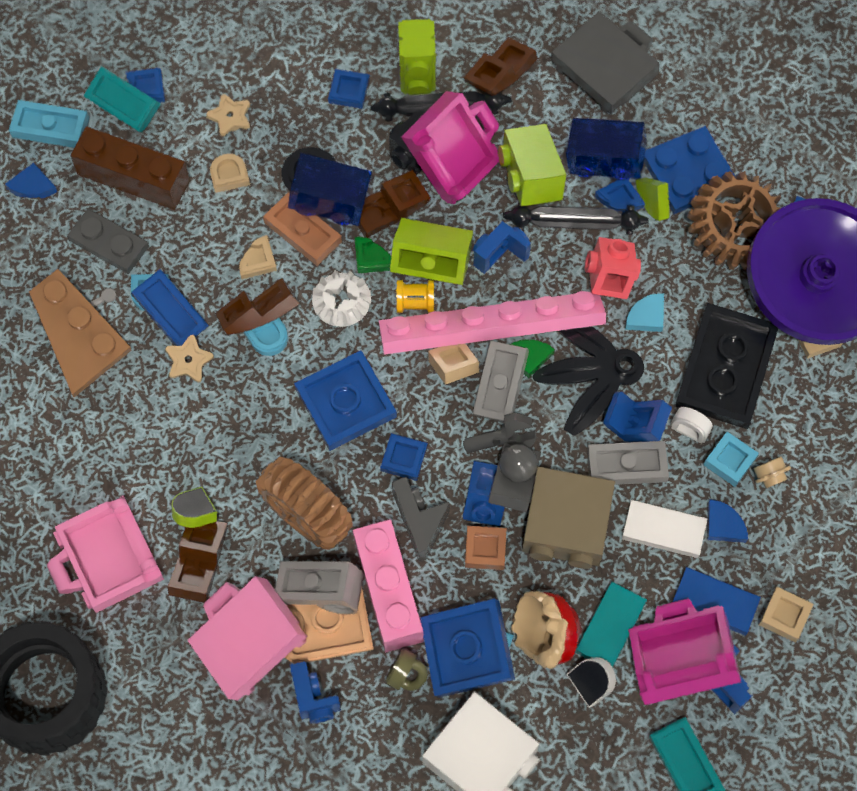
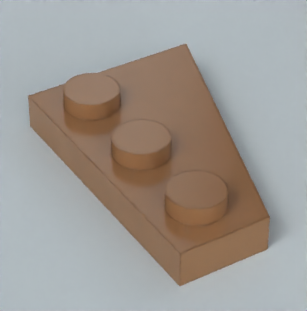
M59 269L55 270L29 291L73 398L131 351V347Z

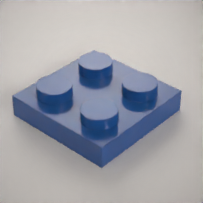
M706 126L642 151L641 158L652 178L668 183L669 207L673 214L691 208V200L695 195H699L698 189L703 184L709 185L712 177L719 176L722 179L726 172H732Z
M362 350L294 383L295 390L329 451L397 418V411Z
M494 598L420 617L435 697H445L515 680L499 600Z

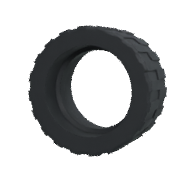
M29 621L21 623V625L16 627H10L0 635V739L23 753L30 755L35 753L42 756L55 752H64L69 747L82 742L84 737L94 730L100 715L103 714L105 697H107L104 671L85 642L76 633L73 634L67 627L60 624L55 625L49 621ZM59 654L72 663L77 673L75 692L65 709L54 718L38 724H22L12 718L5 706V690L14 671L22 663L38 655Z

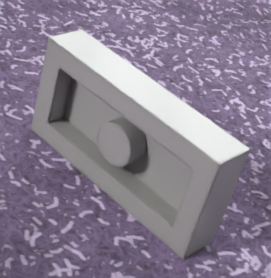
M490 341L473 410L474 416L504 422V415L515 412L529 354L527 348Z
M665 441L588 445L587 455L589 476L613 480L615 485L667 482L669 479Z

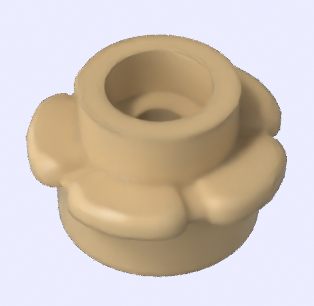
M782 456L753 468L757 476L755 482H763L766 488L787 480L785 472L789 471L791 466L786 467Z

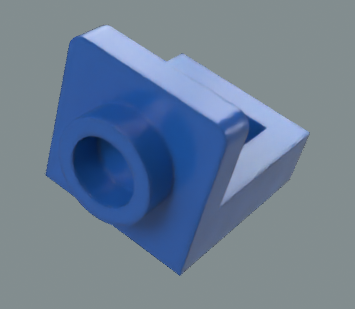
M502 221L490 235L483 234L473 247V266L485 274L507 250L525 262L530 256L531 243L521 229L517 227L511 228Z
M615 392L604 418V425L622 440L629 443L660 441L672 407L664 400L634 402L625 393Z

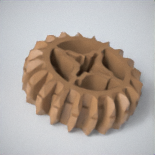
M731 171L726 172L722 179L719 176H714L710 179L709 185L703 184L698 189L699 195H695L691 200L690 205L694 209L688 212L687 218L694 221V223L688 227V232L699 235L693 241V246L703 244L706 247L703 251V257L714 254L716 256L715 266L721 265L724 260H727L729 270H734L738 264L741 265L743 270L747 269V259L751 245L734 244V241L738 237L748 240L751 237L754 238L767 219L781 209L776 206L781 200V195L771 197L768 192L771 190L772 184L761 187L759 185V176H754L750 181L747 180L745 171L740 172L736 178ZM728 196L741 198L737 204L716 201L719 198ZM740 211V213H739V215H738V219H740V222H739L738 224H742V225H740V226L734 231V229H735L737 223L734 221V219H735L736 217H733V216H735V215ZM714 223L720 228L721 234L717 231Z
M278 457L273 463L271 462L261 472V476L255 481L258 493L269 504L270 509L275 511L281 519L305 539L319 548L333 549L336 544L343 541L348 535L347 532L353 526L351 514L347 511V507L340 502V498L335 496L331 489L326 487L309 470L304 469L292 459Z

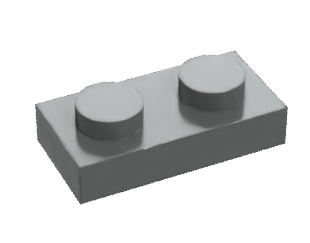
M89 208L67 235L70 242L128 275L149 248L148 241Z

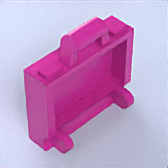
M446 91L401 137L441 199L449 204L455 205L457 200L464 198L499 162L498 150L494 143L490 142L494 133L499 128V123L485 101H479L469 106L463 93ZM476 115L479 118L482 125L484 126V130L481 128L480 124L476 120Z
M688 598L657 606L654 623H646L629 629L640 695L645 705L741 682L729 623L723 606H715L697 612Z

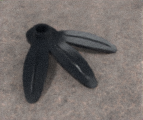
M592 326L560 330L558 332L573 345L593 357H575L559 360L540 368L533 374L534 381L549 385L577 384L598 380L580 397L566 421L564 430L573 436L588 428L609 406L614 393L618 391L620 385L635 384L644 373L643 360L636 352L629 349L616 350L613 344ZM620 362H629L632 365V369L624 370L621 368Z

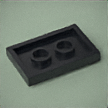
M707 303L675 407L691 408L706 417L748 429L778 328L770 321Z

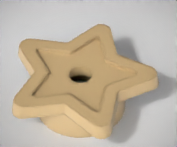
M223 94L220 98L219 107L208 111L206 118L218 123L221 136H225L230 131H235L239 128L248 129L250 124L245 114L251 104L248 100L234 102L226 94ZM233 113V116L228 117L227 114Z
M190 335L182 346H167L165 348L166 353L173 361L169 373L170 378L185 375L199 383L202 381V367L214 358L211 352L199 349L194 335ZM187 356L192 358V361L189 363L185 361Z

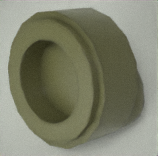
M404 648L395 659L385 682L396 690L400 688L408 691L420 689L428 677L427 667L416 659L417 654ZM411 668L418 672L417 678L413 681L406 679Z

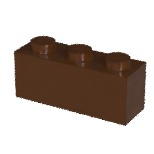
M87 126L70 155L77 175L176 210L190 182L185 161Z

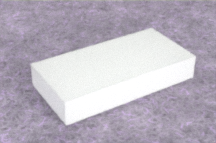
M631 500L622 539L698 558L707 518Z

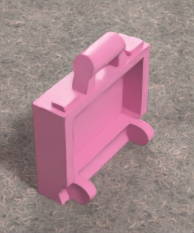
M124 495L117 500L102 503L55 526L56 531L53 534L60 548L64 549L48 562L47 568L60 594L84 590L85 592L81 594L89 609L93 608L96 613L164 580ZM69 560L79 578L73 582L63 564Z
M255 576L241 590L229 582L221 586L204 603V610L209 620L187 640L227 698L240 700L244 695H250L255 690L254 686L295 647L300 648L304 645L307 635L301 630L299 622L269 581Z

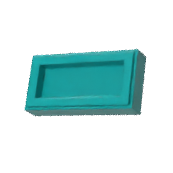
M102 66L83 95L140 133L145 130L161 105L155 99Z
M611 582L575 653L586 659L602 658L613 667L630 635L629 629L634 627L647 599Z
M686 717L649 735L677 791H726Z

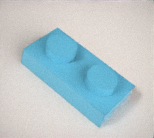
M18 100L9 132L12 138L74 148L85 127L88 126L90 118L88 112L84 110Z

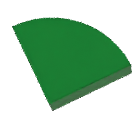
M354 237L358 274L390 271L391 255L388 251L374 243L370 238Z
M519 340L509 344L529 350L524 375L528 378L555 352L553 347L538 340Z

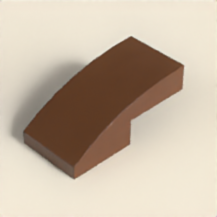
M508 37L492 56L484 53L465 75L464 80L466 83L493 96L512 85L538 59L536 50Z
M412 170L382 183L379 192L349 204L348 212L363 236L368 238L401 221V218L411 216L429 203L431 197Z
M281 278L254 300L243 291L215 314L227 335L263 326L286 314L300 303L290 286Z
M217 521L195 528L185 527L179 543V557L168 584L169 596L202 603L208 600L228 523Z

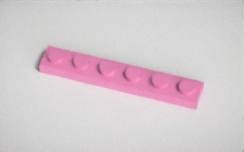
M581 291L570 295L544 296L539 299L518 302L507 301L502 304L482 307L470 306L460 310L434 311L428 314L408 317L397 316L391 319L379 320V329L385 355L606 324V311L600 295Z

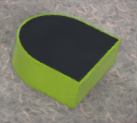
M203 487L179 493L172 500V518L180 526L195 528L217 522V511Z

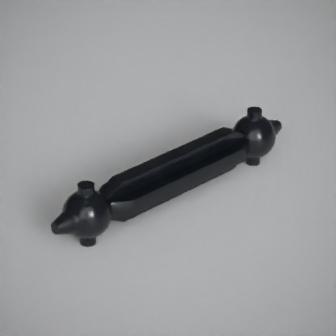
M476 91L455 92L463 93L469 106L479 101H485L493 115H497L498 110L503 105L512 102L510 96L503 95L501 92L493 96L488 93L484 95ZM384 93V97L379 102L370 105L371 111L380 113L385 117L386 121H392V117L397 113L404 116H412L418 109L425 113L444 93L405 95L398 100L391 97V93Z
M518 201V206L511 211L503 213L504 219L512 221L522 231H524V226H527L529 223L539 228L613 230L621 226L626 230V235H633V230L649 222V218L640 215L634 210L635 205H627V210L622 213L612 208L539 206L530 210L526 206H520Z

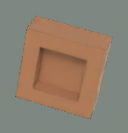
M467 526L465 568L504 570L507 528Z

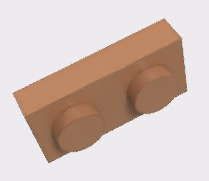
M287 193L263 216L264 223L316 266L342 243V237L337 231L290 193Z

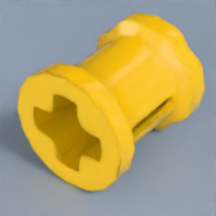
M397 280V313H403L404 310H427L428 313L434 312V280H428L427 284H404L403 280ZM407 296H424V297H423V298H418V297H407Z

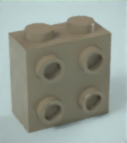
M538 467L522 552L530 553L529 556L539 561H552L553 558L569 561L568 564L576 568L589 569L592 568V565L599 567L604 551L615 481Z

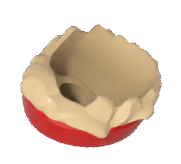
M530 591L524 593L517 604L511 630L517 635L516 647L522 649L527 656L534 659L536 664L543 668L552 669L572 659L579 642L582 626L578 614L563 597L555 593Z

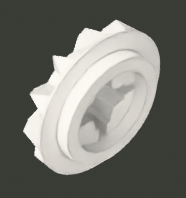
M335 270L332 275L325 278L321 276L320 282L316 288H313L312 304L317 316L325 323L338 327L350 326L359 322L369 311L371 292L364 278L355 276L351 271L339 273ZM344 286H346L347 297L350 300H343L337 309L336 299L333 294L339 295Z

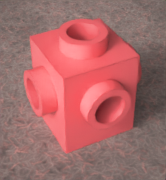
M599 237L594 251L589 250L585 260V272L590 274L591 293L628 299L633 284L637 281L641 270V260L636 258L635 243L626 242L621 239Z

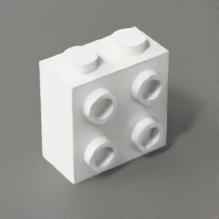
M474 692L423 754L422 762L456 791H513L509 787L519 775L526 779L540 761L535 756L540 744Z

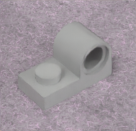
M280 561L275 591L285 604L317 605L333 613L355 614L358 610L364 572L351 562Z

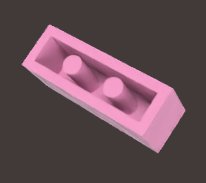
M391 519L353 529L356 550L362 571L364 572L365 582L385 653L423 643L422 625Z

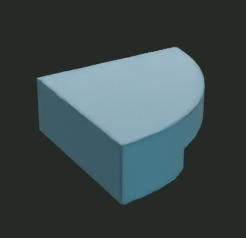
M653 294L639 300L631 308L627 316L625 330L662 332L664 294Z

